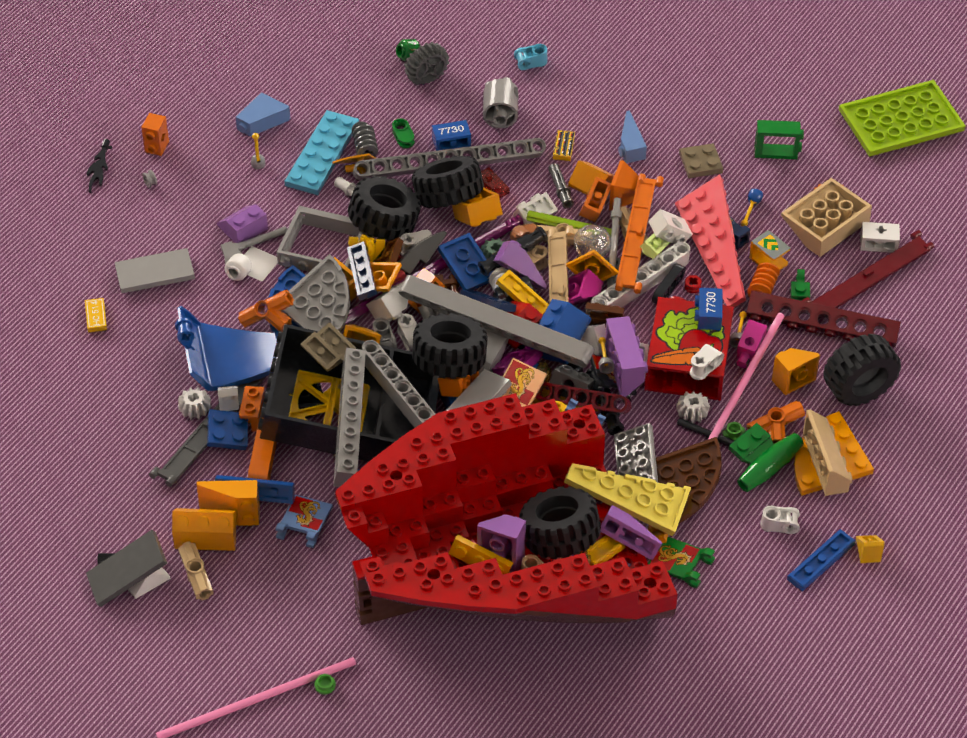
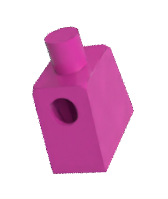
M749 319L737 346L738 360L736 364L739 367L747 368L748 364H750L767 334V325Z

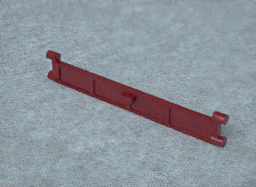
M917 230L910 235L912 241L815 300L811 301L809 297H806L801 301L838 308L934 248V244L932 242L926 243L921 238L922 232Z

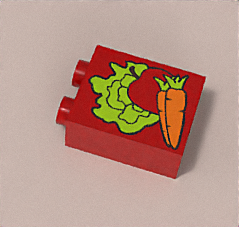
M678 296L670 298L658 297L647 359L648 373L645 375L644 390L684 396L685 392L691 394L694 390L695 394L702 393V397L721 401L734 307L722 304L721 330L698 329V321H694L695 310H698V307H695V301H687ZM705 344L724 354L722 363L708 374L706 378L696 380L690 376V369L692 368L691 358Z

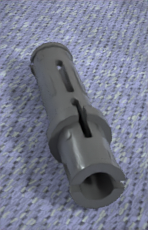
M556 163L551 164L548 170L557 189L556 194L561 199L564 208H571L574 205L570 195L571 190L565 183L559 165Z

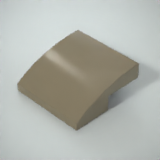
M330 322L317 333L313 332L300 344L327 372L343 362L346 348L356 349Z

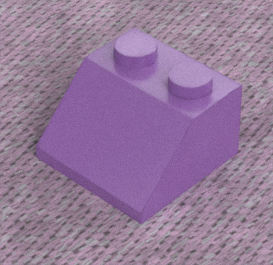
M253 204L217 222V226L235 243L243 242L268 230L267 214L259 206Z

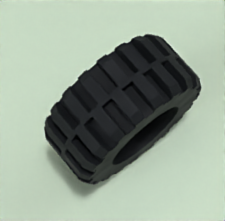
M453 156L433 161L415 170L411 178L414 191L420 200L421 206L427 208L448 207L468 201V199L479 195L484 187L479 162L471 156Z
M372 176L371 178L367 177L361 180L354 187L348 206V215L353 225L358 227L362 233L365 232L368 236H374L377 239L391 241L397 237L401 238L405 233L413 232L421 210V203L417 194L413 193V189L407 187L403 182H397L396 179H388L384 176L381 178Z
M443 313L438 316H429L428 319H423L415 327L413 332L412 358L418 368L420 367L423 372H428L431 376L436 375L444 379L445 377L456 379V377L465 378L467 375L471 376L476 371L478 372L486 362L487 332L479 322H475L472 318H466L464 315L458 316L452 313L444 315Z
M864 334L858 338L850 339L848 343L845 342L839 349L833 352L832 357L828 358L827 364L824 366L823 377L840 403L848 406H859L861 403L866 404L872 399L879 398V395L884 394L889 387L893 386L901 371V361L885 338L875 334H868V336Z
M558 487V489H547L543 493L539 492L523 505L519 513V518L526 520L525 546L535 555L539 554L542 558L550 557L551 559H557L562 557L563 559L572 554L578 555L579 552L589 549L590 545L596 542L601 532L596 501L589 493L579 488Z

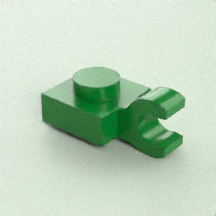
M797 269L796 282L791 281V299L801 301L806 297L810 298V282H804L805 269Z

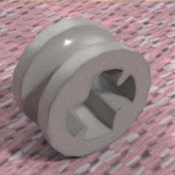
M149 170L148 173H142L144 183L148 188L152 184L157 185V178L152 170Z

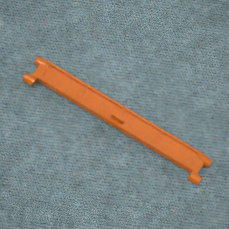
M639 174L615 290L622 291L624 287L634 289L636 294L641 293L642 283L636 282L642 253L640 246L644 243L655 186L662 187L664 181L662 176H658L657 179L646 178L645 174Z

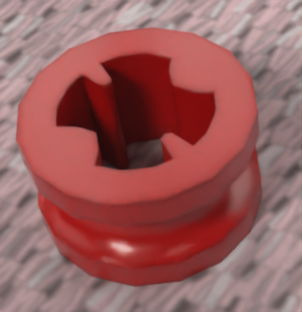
M696 275L686 277L685 290L693 294L699 292L702 283L701 278Z

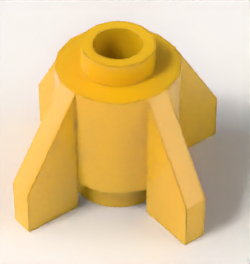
M365 234L361 235L360 241H358V237L349 236V247L363 241L365 242L370 262H373L385 248V239H376L374 243L375 239L367 237Z

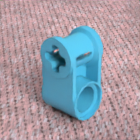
M536 44L515 50L514 58L518 61V68L520 70H528L545 66L548 62L546 45Z

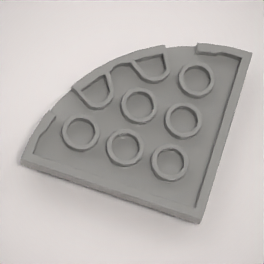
M329 254L289 290V293L293 296L294 305L282 311L301 328L320 331L330 322L341 332L346 322L350 308L349 285L342 268Z

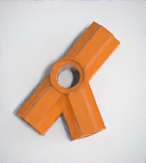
M284 290L266 300L258 301L255 305L239 312L238 319L244 328L265 319L278 331H283L284 324H292V319L282 310L294 305L293 296L288 290Z
M794 401L781 408H771L768 414L747 423L746 428L748 430L758 423L771 435L772 442L775 444L785 438V425L805 416L803 405L800 401Z

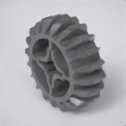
M426 42L424 46L420 45L418 49H414L415 51L410 53V58L406 59L407 63L404 65V71L408 79L416 85H424L425 83L435 81L437 78L439 79L440 75H444V70L448 69L447 65L449 64V56L445 48L433 42L429 44Z

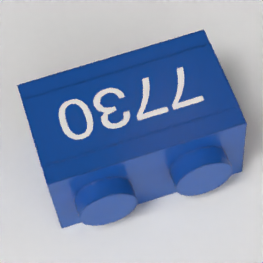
M467 120L432 125V139L436 151L470 147L471 133Z
M699 288V295H695V307H698V310H695L694 321H698V329L721 330L723 289Z

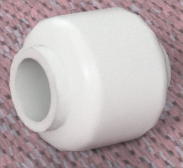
M239 253L234 254L225 264L227 276L235 281L243 280L252 268L250 259Z

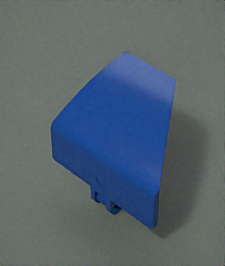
M183 306L177 307L179 319L175 322V329L178 331V341L185 347L189 373L207 391H217V387L242 385L272 373L270 369L273 358H276L273 355L276 343H278L276 342L277 335L275 333L246 331L201 323Z

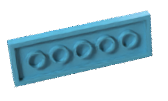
M326 110L285 179V186L318 195L336 165L332 162L338 160L353 136L352 127L355 123L359 122V119Z

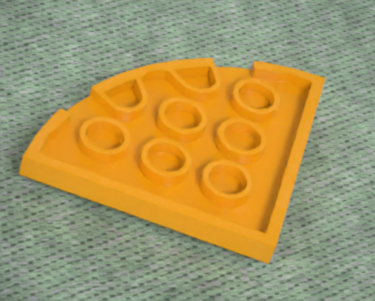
M840 411L826 416L825 418L828 419L830 426L834 428V438L836 441H839L840 453L846 459L847 472L851 473L852 480L873 474V466ZM804 437L802 438L804 445L796 453L794 461L795 481L801 496L823 489Z

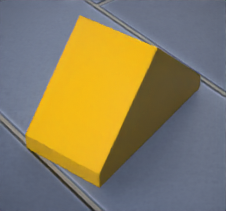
M877 535L856 536L860 563L881 562L884 541Z

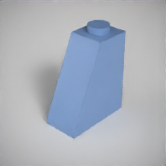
M261 92L236 116L237 130L252 136L254 133H260L290 120V107Z

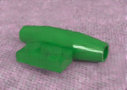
M758 423L754 424L730 444L728 448L741 462L750 464L737 480L739 487L743 491L749 492L768 481L788 464L804 445L802 438L798 434L792 433L773 444L771 435Z

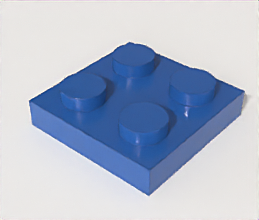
M209 409L207 446L246 450L248 447V419L239 418V412Z

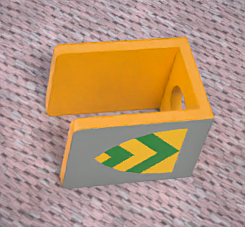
M767 230L751 241L749 258L757 265L769 262L781 270L788 265V261L782 256L790 251V247L771 231Z

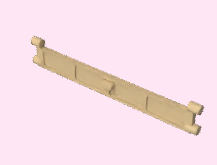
M570 225L566 227V231L555 232L554 229L548 230L550 302L552 299L569 302L568 267H566V263H568L567 237L573 236V226Z

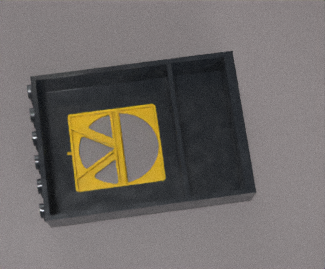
M284 324L283 331L278 332L276 341L278 343H276L273 355L276 358L272 360L270 369L272 373L269 374L257 430H261L260 438L336 455L338 427L331 426L338 386L341 385L343 362L327 372L300 345L313 332L317 333L318 331ZM345 337L356 349L362 350V345L365 341ZM380 345L435 413L439 393V376H431L428 372H423L420 367L418 368L412 358V351ZM365 367L362 398L363 415L361 417L358 459L369 462L403 435L414 429V426ZM324 382L331 383L329 396H325L312 385ZM305 389L324 404L299 409L298 398ZM325 412L323 424L308 421L305 418L306 416Z

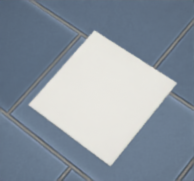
M253 246L244 254L252 263L248 276L263 281L278 263L276 256Z

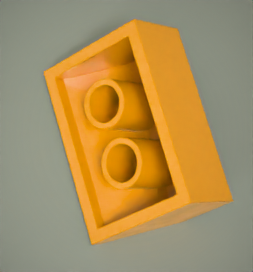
M174 509L172 511L174 548L178 549L183 543L190 541L196 544L197 550L235 551L237 510Z

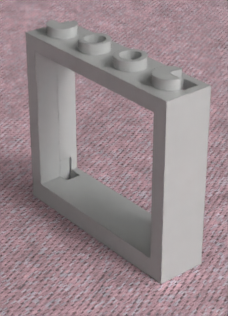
M299 206L277 250V261L279 265L285 267L294 265L302 271L309 272L322 261V259L290 252L303 224L357 236L359 238L358 241H360L362 234L368 235L365 232L359 231V228L355 227L347 216ZM348 256L345 266L352 271Z

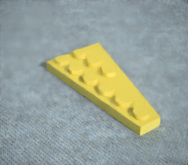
M574 463L569 467L564 483L576 489H582L592 497L610 506L614 505L632 517L671 536L676 532L691 487L688 486L683 488L676 487L673 483H657L653 479L629 474L624 476L617 475L614 471L609 470L607 472L597 471L594 467Z

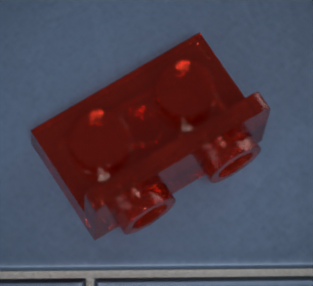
M490 167L481 171L484 188L499 194V198L510 193V188Z

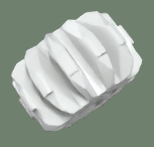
M191 387L189 391L183 390L182 395L178 399L180 412H182L184 417L189 416L190 420L193 417L199 419L201 415L206 416L211 408V398L205 390L200 391L199 387L195 390H192Z
M694 390L691 394L685 392L684 396H680L676 406L679 417L686 421L690 420L692 423L695 420L701 422L702 418L706 419L710 409L707 397H702V393L695 394Z

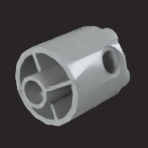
M508 77L486 82L483 93L484 121L494 128L512 126L518 118V87Z

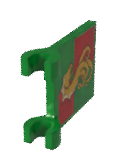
M668 537L667 542L662 543L654 559H650L648 564L663 561L669 575L684 580L693 588H698L701 580H698L700 573L693 570L700 559L706 564L712 565L715 557H713L715 550L711 548H698Z

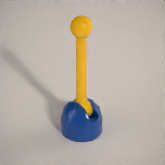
M751 189L749 191L748 201L750 206L744 220L741 221L742 226L748 225L747 220L754 204H759L763 198L762 191L758 189Z

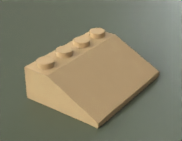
M830 178L783 211L781 216L803 244L821 257L860 229L862 222L870 221L872 205L833 178Z

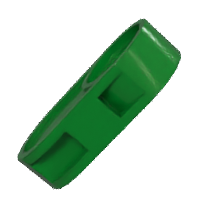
M402 118L394 120L392 122V132L398 145L405 149L411 148L415 141L414 133L408 121ZM397 126H404L405 128H403V129H397L396 127H397Z

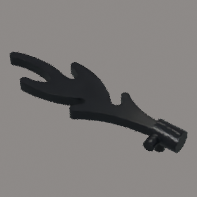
M108 139L103 140L101 151L94 156V160H100L94 162L87 170V176L94 173L89 182V193L92 192V185L96 179H99V186H102V168L108 170L105 154L107 149L112 150V146H109L110 140Z

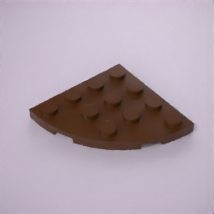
M717 437L656 457L658 483L667 484L668 482L675 484L676 487H691L679 524L690 518L704 506L718 484L722 468V457Z

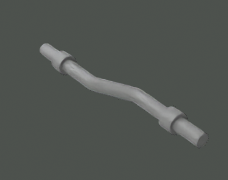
M618 197L614 198L613 210L611 211L612 231L609 263L615 268L619 222L622 219V211H620L621 199ZM617 275L606 279L608 281L607 288L615 284Z

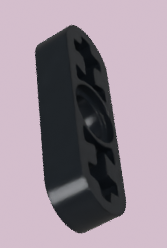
M678 263L673 266L652 296V303L657 304L658 297L668 298L684 277L686 267Z

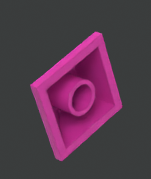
M589 268L568 278L569 303L577 305L591 300L601 293L603 281Z

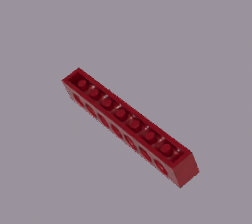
M751 291L747 308V316L751 320L761 321L762 319L772 324L778 313L788 309L791 311V314L784 317L781 324H786L788 328H805V331L810 333L824 332V335L829 337H835V335L843 336V339L848 341L854 337L858 338L860 335L865 334L868 336V334H874L876 329H882L884 331L882 337L887 340L891 347L896 348L901 325L900 321ZM769 305L773 309L771 312L766 313L762 308ZM802 313H806L810 317L808 320L804 321L801 320L799 316ZM825 317L828 319V322L820 324L818 319ZM839 321H844L847 326L839 328L836 324ZM863 325L866 330L864 332H857L855 327Z

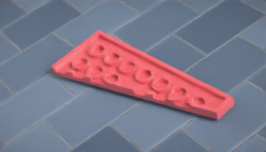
M719 174L675 202V205L681 217L687 222L693 234L691 237L717 288L723 289V300L726 306H733L735 308L745 302L746 297L740 277L741 270L737 260L738 254L735 250V238L728 212L729 206L726 201L724 180Z

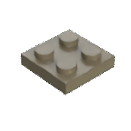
M714 143L679 149V155L688 178L723 173V166Z

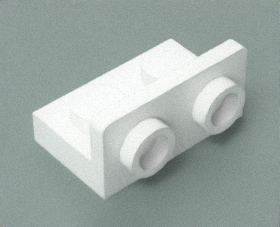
M547 192L542 195L537 193L530 198L531 201L527 203L523 201L518 204L513 215L519 214L525 225L536 224L526 220L529 210L552 215L558 209Z

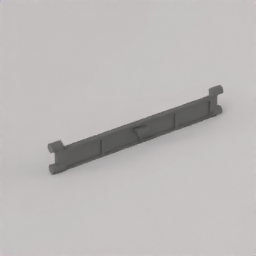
M266 377L237 386L239 409L245 386L259 387ZM219 403L213 410H220ZM208 416L162 469L154 467L149 473L152 479L160 476L166 479L165 484L169 487H172L207 447Z

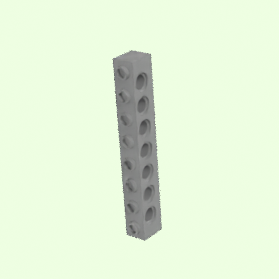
M346 348L343 359L334 487H340L358 470L366 350Z

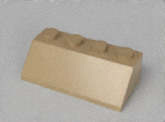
M809 409L806 410L803 437L824 494L829 496L849 492V486L852 484V475L850 472H847L846 459L844 456H841L839 441H836L834 438V428L830 426L827 418Z

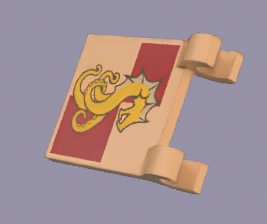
M513 358L503 375L504 378L511 381L512 385L502 396L516 393L522 407L531 405L547 373Z

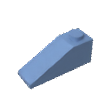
M630 110L626 111L621 145L618 147L619 155L623 157L626 163L646 159L647 146Z

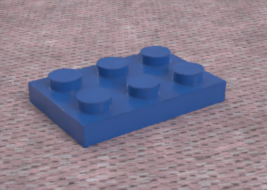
M470 233L438 246L439 254L463 290H474L489 283L490 274L484 276L478 267V262L487 259Z

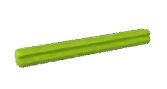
M531 210L527 213L526 220L554 227L558 224L566 223L573 226V229L592 230L591 235L611 240V228Z

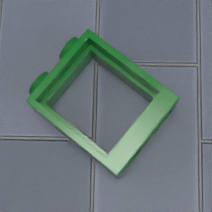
M757 120L754 144L755 158L797 160L798 152H802V142L800 140H803L804 129H801L800 122ZM764 136L794 137V145L763 144Z

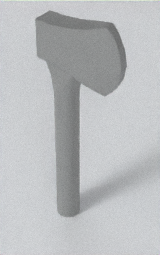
M286 226L243 242L232 243V241L221 244L225 264L234 254H243L241 250L286 234Z

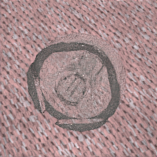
M585 225L577 231L574 237V248H577L579 257L595 249L604 258L610 251L611 237L602 226Z

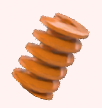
M769 262L759 264L748 287V296L750 297L751 291L771 294L780 275V269Z

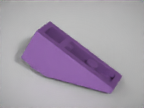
M514 240L503 242L493 261L505 269L511 270L520 278L528 276L532 286L535 288L546 289L545 281L526 250L521 248V244Z
M614 505L611 506L601 524L600 531L651 560L654 559L662 545V542L635 518Z

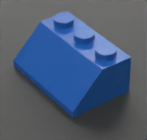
M552 299L539 325L581 340L592 319L571 303ZM544 352L541 359L559 363H569Z

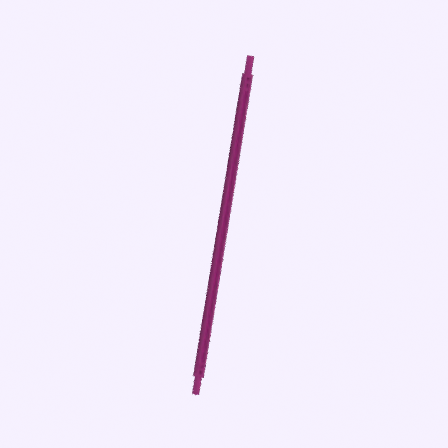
M517 214L474 240L479 248H481L486 240L491 241L492 238L495 240L511 231L514 227L522 225L523 219ZM441 257L424 268L434 275L448 266ZM422 269L411 275L416 277ZM405 278L402 279L401 281L395 283L394 285H397V284L403 282V281L405 280ZM379 292L377 295L349 309L345 324L370 311L366 304L384 292Z

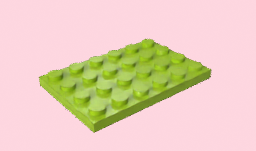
M934 80L839 105L840 113L869 157L965 131L966 127Z

